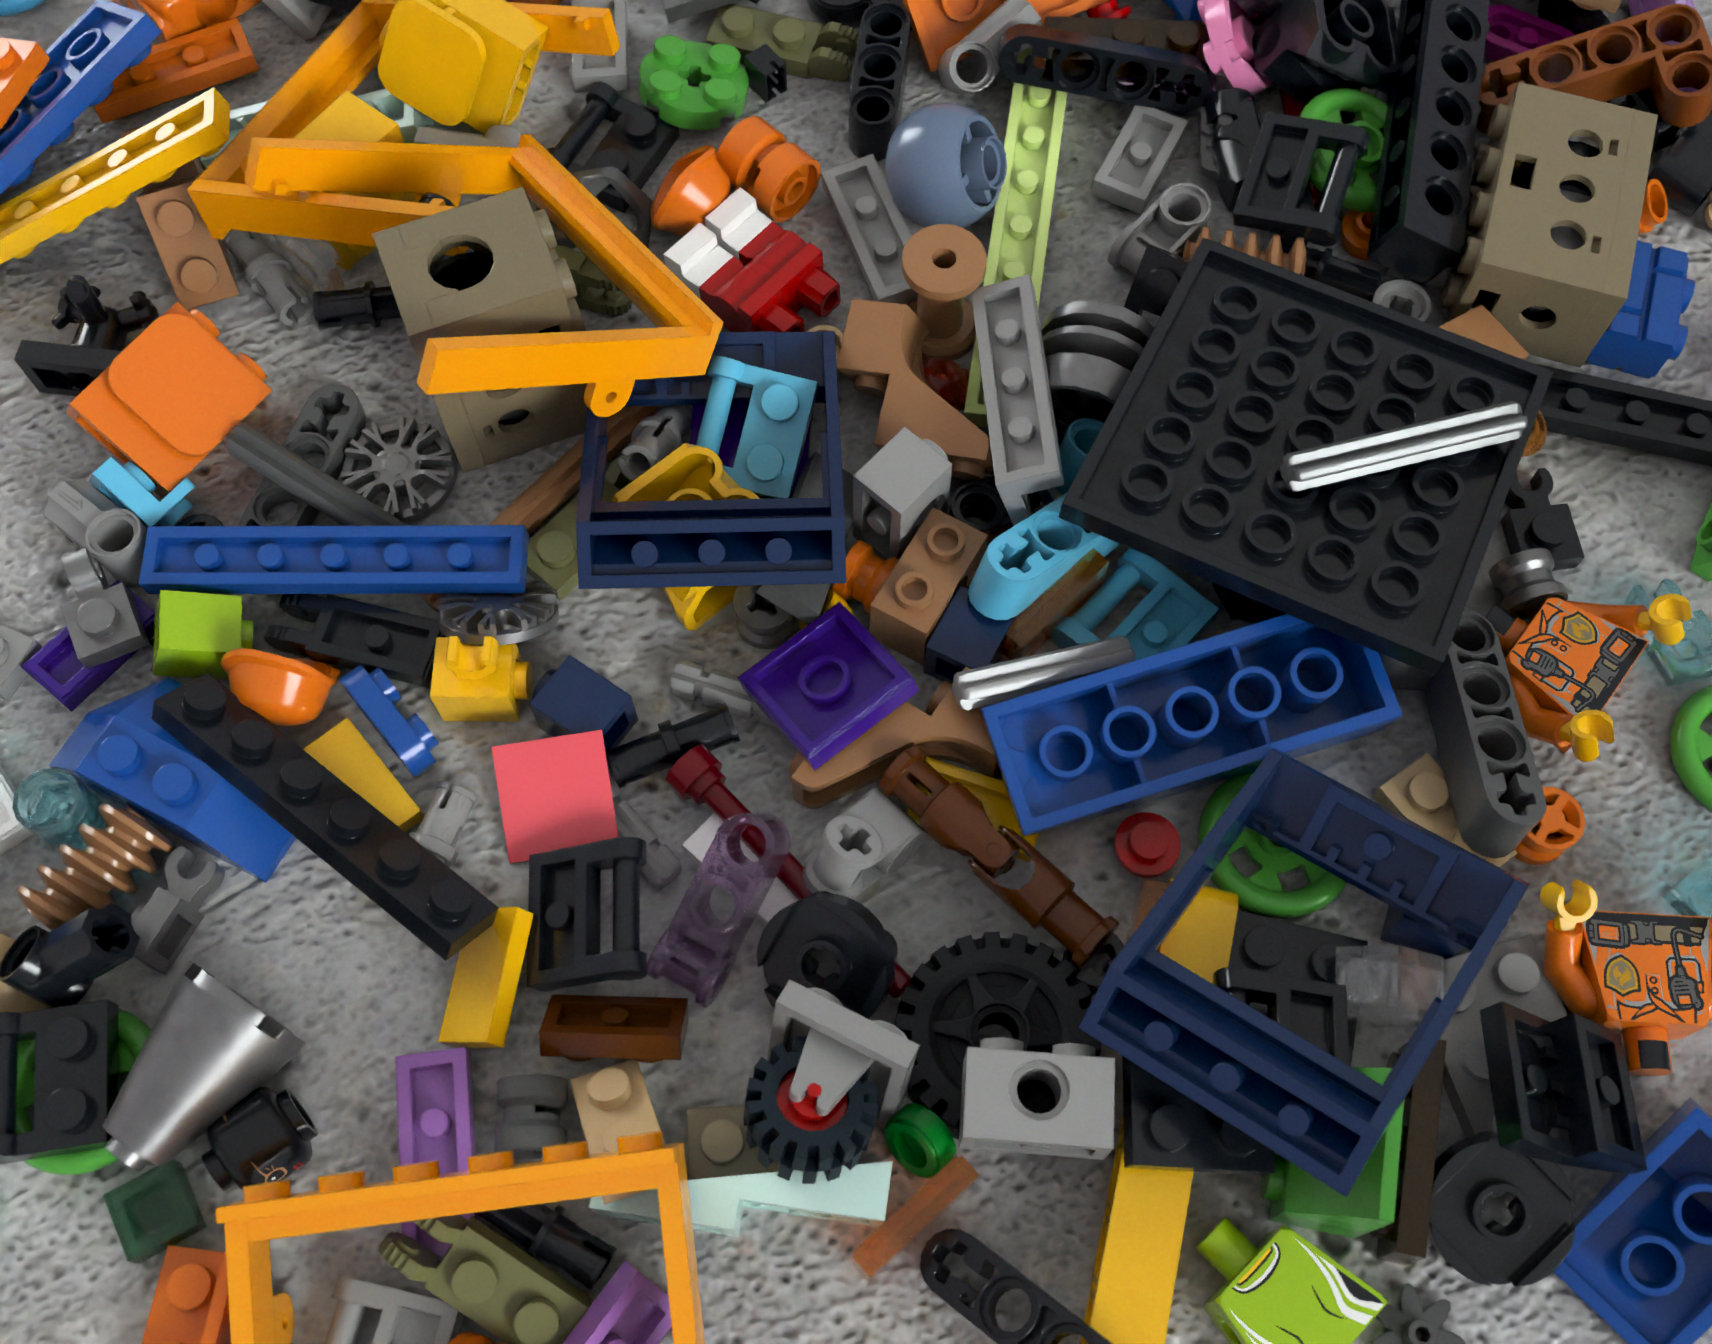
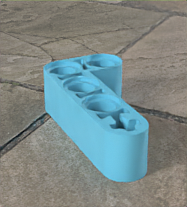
M1081 418L1075 420L1069 426L1059 446L1065 485L1055 487V489L1062 496L997 536L988 545L968 589L970 602L984 616L995 620H1008L1017 616L1122 545L1058 518L1062 502L1103 427V422L1093 418Z

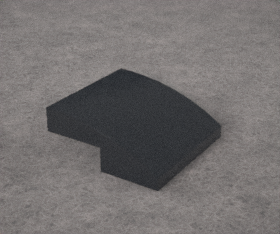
M1503 1001L1480 1010L1499 1147L1539 1160L1584 1169L1632 1174L1647 1170L1621 1033L1575 1013L1549 1022Z

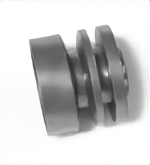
M1074 301L1056 307L1045 318L1041 332L1059 446L1069 426L1075 420L1093 418L1105 423L1155 329L1145 318L1125 307L1102 301Z

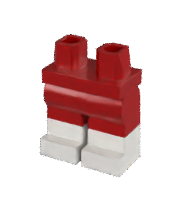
M741 187L705 217L706 227L699 222L663 254L665 265L724 322L723 327L730 332H805L804 319L796 314L805 306L819 317H826L841 301L840 284L823 269L822 251L810 242L806 244L797 234L782 229L758 211L756 199Z

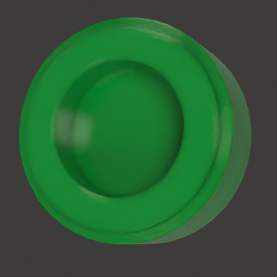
M909 1103L886 1123L885 1135L890 1151L896 1160L912 1174L923 1178H934L955 1158L956 1145L950 1130L927 1107L916 1103Z

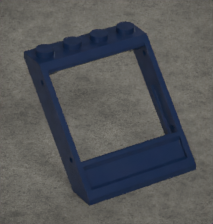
M835 331L720 332L712 356L727 357L747 365L818 382L819 389L815 403H824L826 431H820L823 498L603 502L608 435H606L608 417H598L587 407L576 517L579 589L846 583L845 513ZM710 362L705 375L635 380L630 398L625 406L706 405L713 379L707 375ZM736 385L731 404H749L753 389Z
M1273 748L1268 752L1111 963L1079 1029L1347 1197L1495 947L1530 884ZM1246 826L1471 951L1444 998L1436 997L1383 1085H1380L1157 951Z

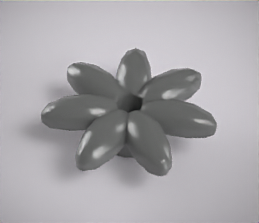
M1405 1284L1400 1296L1401 1311L1386 1304L1376 1316L1391 1331L1379 1335L1370 1343L1465 1344V1341L1453 1332L1438 1329L1445 1322L1451 1310L1448 1300L1440 1299L1423 1310L1415 1287L1411 1284ZM1417 1329L1421 1332V1341L1416 1338Z

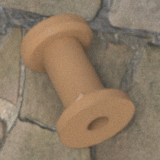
M936 224L925 227L908 239L902 252L903 276L908 285L918 293V300L906 305L927 324L922 348V360L944 363L957 360L966 355L975 343L976 329L973 305L965 296L975 291L983 281L986 272L987 256L981 241L970 231L956 225Z

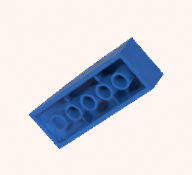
M1289 614L996 703L980 710L1023 837L1230 779L1257 769L1268 752L1273 748L1292 758H1297L1379 732L1403 716L1378 652Z

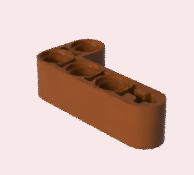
M1666 5L1486 65L1481 79L1479 98L1481 113L1477 120L1476 128L1487 134L1488 126L1497 104H1508L1518 82L1602 102L1650 88L1658 112L1665 122L1671 126L1681 128L1699 124L1707 118L1712 110V45L1703 20L1697 10L1688 5ZM1676 41L1679 42V44L1669 45L1664 44L1663 42ZM1612 59L1621 61L1615 64L1604 63V61ZM1551 78L1564 79L1561 82H1546V80ZM1691 87L1696 88L1698 91L1684 92L1679 89Z

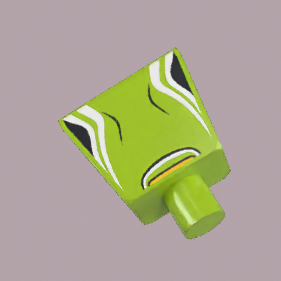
M1224 1216L1195 1247L1225 1278L1223 1283L1203 1305L1229 1344H1352L1388 1303L1379 1292L1298 1233L1284 1225L1270 1231L1255 1247Z

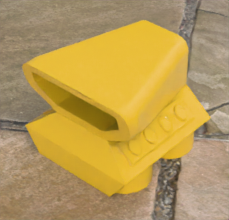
M684 443L614 494L611 502L760 498L752 491L741 488L723 470L722 461L715 452L699 445ZM737 586L663 587L678 620L689 631L698 629L733 602V594Z

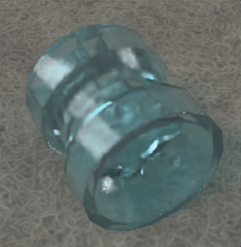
M58 768L37 771L20 783L14 794L12 808L16 819L26 829L38 835L52 848L57 849L62 843L77 849L87 847L78 831V827L84 823L103 830L105 822L98 811V807L103 802L67 771Z

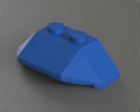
M170 677L88 712L48 765L58 773L124 808L128 805L148 821L265 883L296 839L284 827L152 720L154 700L183 685Z

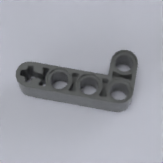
M1464 609L1445 661L1435 676L1379 653V656L1393 689L1422 690L1424 692L1458 830L1463 841L1473 851L1482 856L1495 859L1506 857L1512 853L1538 824L1546 811V799L1498 634L1493 624L1484 616L1475 611Z

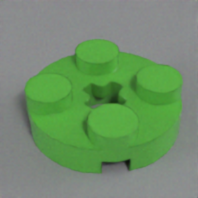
M665 35L655 40L654 50L647 54L641 63L639 96L646 107L649 100L652 105L659 108L658 118L668 124L690 130H710L720 127L721 118L734 113L735 120L743 113L747 101L749 79L746 70L740 64V52L735 47L724 43L710 45L696 41H683L677 36ZM688 83L698 84L699 87L689 86Z

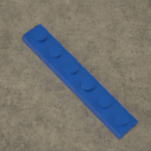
M524 525L148 526L139 585L148 594H160V590L210 594L525 593L529 534Z

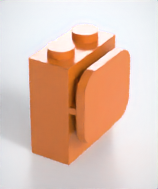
M178 302L164 315L153 321L113 359L110 366L69 403L66 414L123 465L130 461L141 469L156 485L157 488L154 492L162 499L272 391L264 383L267 376L256 362L241 352L235 356L217 339L220 336V332L209 318L194 308L188 312Z

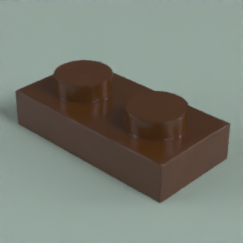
M552 994L539 1031L540 1056L565 1057L572 1061H587L593 1058L634 1059L642 1063L681 1060L688 1026V998Z

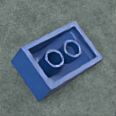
M1690 1097L1642 1144L1647 1170L1636 1174L1617 1172L1571 1223V1226L1575 1228L1573 1245L1564 1261L1553 1271L1629 1344H1693L1712 1326V1116Z

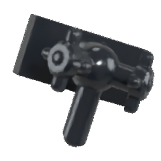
M73 275L67 281L66 287L61 288L59 291L61 298L58 302V314L52 319V325L58 330L63 329L69 323H79L71 345L21 340L14 360L40 393L77 397L122 352L129 332L141 328L145 330L159 317L157 308L143 291L133 292V295L129 296L132 306L117 311L115 308L104 306L98 298L101 294L100 289L96 286H90L83 276Z

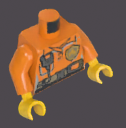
M1665 594L1652 601L1649 605V611L1644 605H1607L1564 601L1557 597H1548L1528 623L1497 603L1492 606L1485 618L1493 624L1498 634L1527 737L1550 743L1563 753L1572 747V752L1578 760L1591 762L1599 756L1598 740L1605 743L1615 741L1613 721L1602 710L1649 641L1643 636L1647 631H1652L1658 642L1665 645H1676L1685 636L1681 621L1690 620L1692 613L1690 603L1684 596Z
M1575 879L1572 883L1573 896L1570 902L1564 905V888L1554 882L1545 884L1540 892L1541 903L1547 910L1554 913V919H1551L1546 924L1543 962L1545 977L1572 1014H1578L1621 1033L1629 1075L1650 1077L1671 1074L1673 1070L1669 1040L1685 1038L1705 1028L1708 1021L1712 1020L1711 917L1595 911L1598 903L1596 892L1591 886L1578 879Z

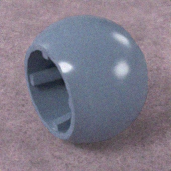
M934 103L921 107L903 119L891 136L886 155L887 182L895 205L912 223L924 228L936 224H951L965 228L982 219L998 200L1007 171L1004 146L992 124L978 111L959 103Z

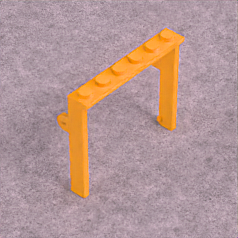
M362 0L187 188L213 239L222 240L230 230H240L376 247L372 233L455 208V206H447L445 200L433 198L428 204L317 191H287L286 196L274 195L268 190H252L244 181L252 137L293 139L344 92L349 91L352 93L379 63L382 46L379 45L380 34L390 18L396 1ZM508 2L549 27L541 51L614 56L621 47L610 8ZM469 247L452 248L443 255L454 256L465 253Z
M521 134L518 147L251 138L244 181L252 190H268L274 195L286 196L287 191L416 193L414 202L419 203V199L423 194L434 193L447 198L455 207H458L462 194H500L523 186L527 197L540 210L545 209L548 218L657 327L427 338L416 382L426 395L587 383L584 393L585 405L594 415L609 417L619 412L626 405L635 380L705 375L724 322L532 135Z
M653 1131L617 1137L618 1151L589 1154L588 1141H577L542 1147L543 1161L514 1164L513 1151H501L467 1157L468 1171L440 1174L439 1160L394 1166L392 1167V1181L366 1184L365 1170L319 1176L318 1190L291 1194V1180L244 1186L243 1201L216 1208V1224L224 1223L231 1344L292 1343L295 1325L293 1304L287 1293L273 1294L270 1239L657 1189L673 1344H705L684 1142L664 1145L662 1131Z

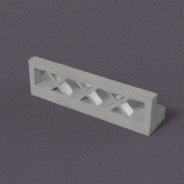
M1030 274L980 287L971 293L995 485L1013 526L1031 516L1029 493L1065 485L1036 293Z

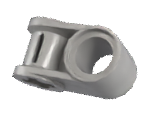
M1191 183L1174 184L1167 188L1137 220L1132 221L1120 233L1109 252L1108 263L1115 268L1123 266L1136 275L1146 247L1149 245L1183 256L1187 240L1196 242L1203 227L1207 226L1211 211L1209 195L1201 187Z
M874 788L862 796L851 808L833 818L827 824L823 831V847L813 853L803 867L804 884L811 894L816 891H827L854 899L883 876H889L903 866L920 847L927 833L890 797L882 794L878 788Z

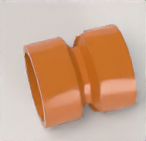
M750 116L735 125L723 139L716 155L717 160L729 176L730 187L735 191L741 187L756 199L757 208L774 222L783 223L797 215L812 198L821 177V166L816 159L795 143L787 142V139L780 131L759 116Z

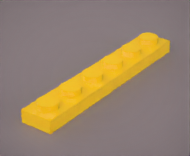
M212 88L0 205V264L13 257L20 259L27 256L39 243L57 233L67 234L75 230L85 218L105 207L108 209L118 207L127 200L131 193L151 182L161 183L166 181L179 167L197 157H209L217 153L229 141L230 104L215 88Z

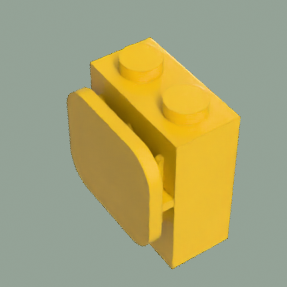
M394 0L396 2L392 8L390 18L384 25L379 38V45L382 46V51L378 63V74L387 91L442 125L455 126L463 121L485 134L489 127L494 125L510 126L520 116L549 27L505 0Z

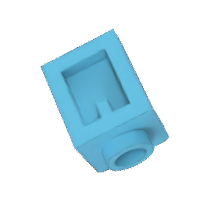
M110 457L92 473L89 482L118 507L133 512L147 529L148 526H155L157 523L160 526H173L193 507L185 497L196 486L187 477L159 502L151 494L157 488L156 485L141 469L130 461L121 466Z

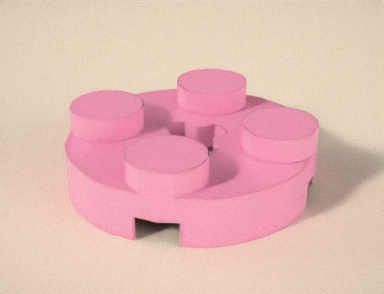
M1198 0V11L1203 23L1207 27L1210 41L1203 45V53L1212 73L1218 75L1224 72L1231 88L1244 89L1253 95L1269 88L1268 85L1272 84V82L1256 71L1252 38L1256 30L1251 20L1259 17L1258 12L1250 17L1240 8L1235 0Z

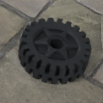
M984 932L982 938L973 939L972 935L957 939L955 944L949 948L944 945L932 953L930 960L926 964L922 963L914 972L911 978V985L905 987L899 1002L894 1025L906 1035L907 1039L920 1045L907 1087L908 1097L912 1103L923 1105L933 1111L945 1123L955 1139L959 1140L963 1060L967 1047H980L977 1032L984 1026L997 1024L1005 1027L1014 1039L1024 1043V1051L1052 1053L1053 1045L1077 1043L1095 1047L1096 1057H1100L1102 1043L1079 1029L1091 1004L1092 992L1085 980L1079 982L1075 976L1076 968L1066 958L1060 962L1053 956V948L1042 942L1038 947L1027 943V936L1013 933L1011 939L1000 938V932ZM1027 1080L1017 1086L1019 1101L1027 1110L1042 1114L1055 1108L1054 1094L1044 1082Z

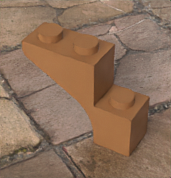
M143 126L129 129L121 133L120 136L123 138ZM200 156L179 167L166 181L161 183L151 182L142 187L143 192L136 197L179 304L186 310L240 294L223 239L212 238L187 191V188L205 170L200 161Z
M852 299L836 364L837 369L854 382L853 388L856 391L870 396L884 397L873 445L879 449L883 448L902 428L906 427L921 440L929 439L942 448L949 462L952 463L951 476L976 482L983 479L984 474L994 475L989 436L934 392L926 380L922 363V348L927 324L906 304Z
M966 666L963 671L969 670L970 668ZM945 680L933 694L926 708V713L909 702H904L815 771L797 752L789 767V773L792 774L793 800L809 809L822 808L882 779L885 771L893 761L913 745H918L925 751L924 760L927 756L936 760L957 762L971 767L985 776L994 778L1000 768L980 712L981 708L987 706L971 710L960 709L955 697L952 695L951 683Z

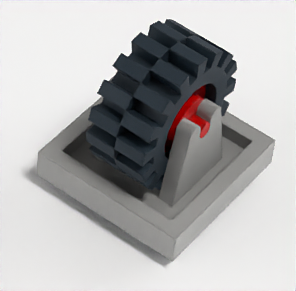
M789 979L775 1003L767 1060L763 1057L760 1058L755 1065L753 1078H749L743 1126H747L746 1140L750 1149L759 1146L758 1161L766 1169L773 1161L779 1163L777 1176L788 1181L793 1169L803 1171L802 1184H815L817 1173L820 1171L825 1172L827 1181L840 1177L843 1164L851 1170L859 1162L862 1150L866 1152L874 1125L885 1130L886 1123L901 1110L920 1045L907 1039L906 1035L895 1025L883 1020L871 1021L845 1008L831 993L815 987L808 989Z

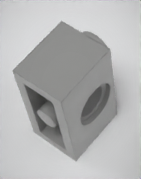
M904 427L853 475V537L874 547L877 556L883 559L894 557L899 560L933 507L947 514L952 463L949 462L947 455L940 446L929 439L921 440Z
M998 1037L982 1039L980 1047H967L963 1060L959 1148L1104 1160L1114 1149L1115 1058L1096 1057L1095 1047L1077 1043L1053 1045L1052 1053L1024 1051V1043L1022 1041ZM1027 1080L1044 1082L1054 1094L1055 1108L1042 1114L1027 1110L1019 1101L1017 1086Z

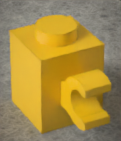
M449 636V638L436 637L430 698L443 721L520 722L521 700H529L532 695L533 670L530 661H523L517 644L499 645L498 641L492 636H484L483 646L461 643L458 636Z

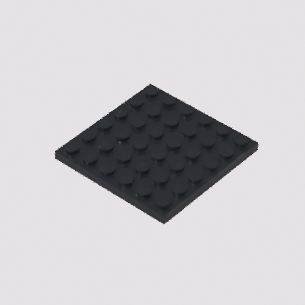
M1202 238L1067 492L1058 518L1435 676L1445 661L1554 371L1217 242ZM1509 401L1519 403L1522 413L1528 419V426L1523 429L1522 436L1519 439L1297 492L1287 489L1284 479L1280 474V465L1283 464V458L1287 453Z

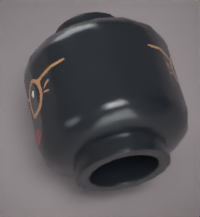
M258 1087L209 1126L207 1138L211 1149L201 1157L212 1178L224 1191L235 1184L243 1190V1187L248 1185L285 1180L304 1167L312 1157L310 1140L318 1135V1131L304 1107L289 1089L286 1088L278 1094L268 1087Z

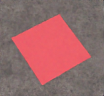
M602 730L491 747L509 863L529 861V855L619 837Z

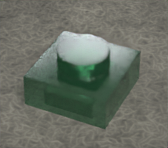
M173 1159L163 1168L157 1166L103 1195L128 1262L140 1264L166 1250L168 1245H175L207 1228L181 1162Z

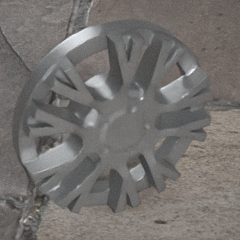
M399 417L398 422H391L381 426H377L376 422L370 424L371 428L367 429L365 427L361 430L362 437L357 441L352 439L349 442L350 447H346L344 451L346 458L342 472H340L342 483L370 502L379 493L384 491L388 494V498L383 510L403 523L416 521L431 514L446 501L453 490L457 477L455 456L449 443L439 433V430L436 427H431L427 422L424 424L417 423L415 418L409 417L408 420L404 417ZM399 435L397 441L393 444H387L383 441L385 438ZM412 435H415L416 438L412 446L408 447ZM431 443H434L440 449L428 455H421L422 451ZM373 445L381 451L377 456L368 450ZM359 460L372 464L365 470L355 471ZM445 467V471L425 469ZM424 482L438 487L427 500L417 492ZM365 485L356 491L355 488ZM408 496L411 508L401 510L399 497Z
M531 580L525 584V593L444 594L440 598V604H438V625L441 633L448 638L449 636H458L461 643L483 646L484 636L494 637L499 645L527 641L550 631L559 620L556 593L553 592L552 588L545 589V584L542 582L537 583L536 580Z

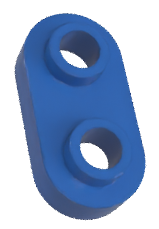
M359 665L339 679V682L414 778L436 763L430 750L439 744L416 713L405 720L393 704L402 699V697L379 667L368 674Z

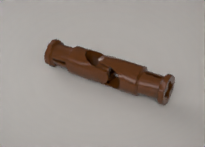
M913 745L901 753L885 771L878 784V790L885 796L895 795L920 818L919 827L940 846L954 850L963 856L972 857L974 862L969 859L968 864L973 874L1034 930L1042 927L1073 954L1071 963L1078 969L1082 968L1108 941L1120 922L1113 916L1104 918L1073 891L1075 883L1014 830L1002 825L998 827L1001 831L994 829L993 824L985 813L982 801L960 782L956 781L951 784L924 760L925 751L918 745ZM915 781L918 782L932 795L926 796L913 783ZM1021 849L1035 864V871L1030 882L1019 889H1009L1000 886L993 879L1012 869L1015 857Z

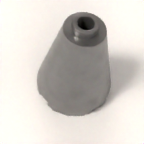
M190 960L180 972L102 1125L112 1136L105 1145V1148L120 1161L141 1172L148 1162L163 1168L205 1133L213 1122L246 1098L293 1059L306 1042L292 1034L293 1032L226 985L224 986L215 979V976Z

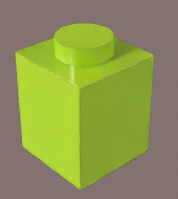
M160 590L154 617L152 675L198 678L208 673L215 679L228 680V674L221 667L223 655L234 649H252L253 621L242 620V596Z

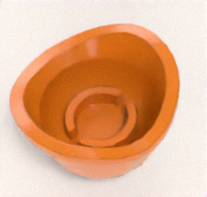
M706 145L695 149L672 165L661 182L651 205L650 217L653 228L683 237L699 222L706 227L705 217L730 196V179L716 158L715 147Z
M246 648L229 651L223 655L221 660V667L228 674L230 691L236 695L239 702L256 711L270 724L277 726L302 725L317 718L324 707L332 686L338 681L340 673L339 668L327 663L311 659L287 658L277 654Z

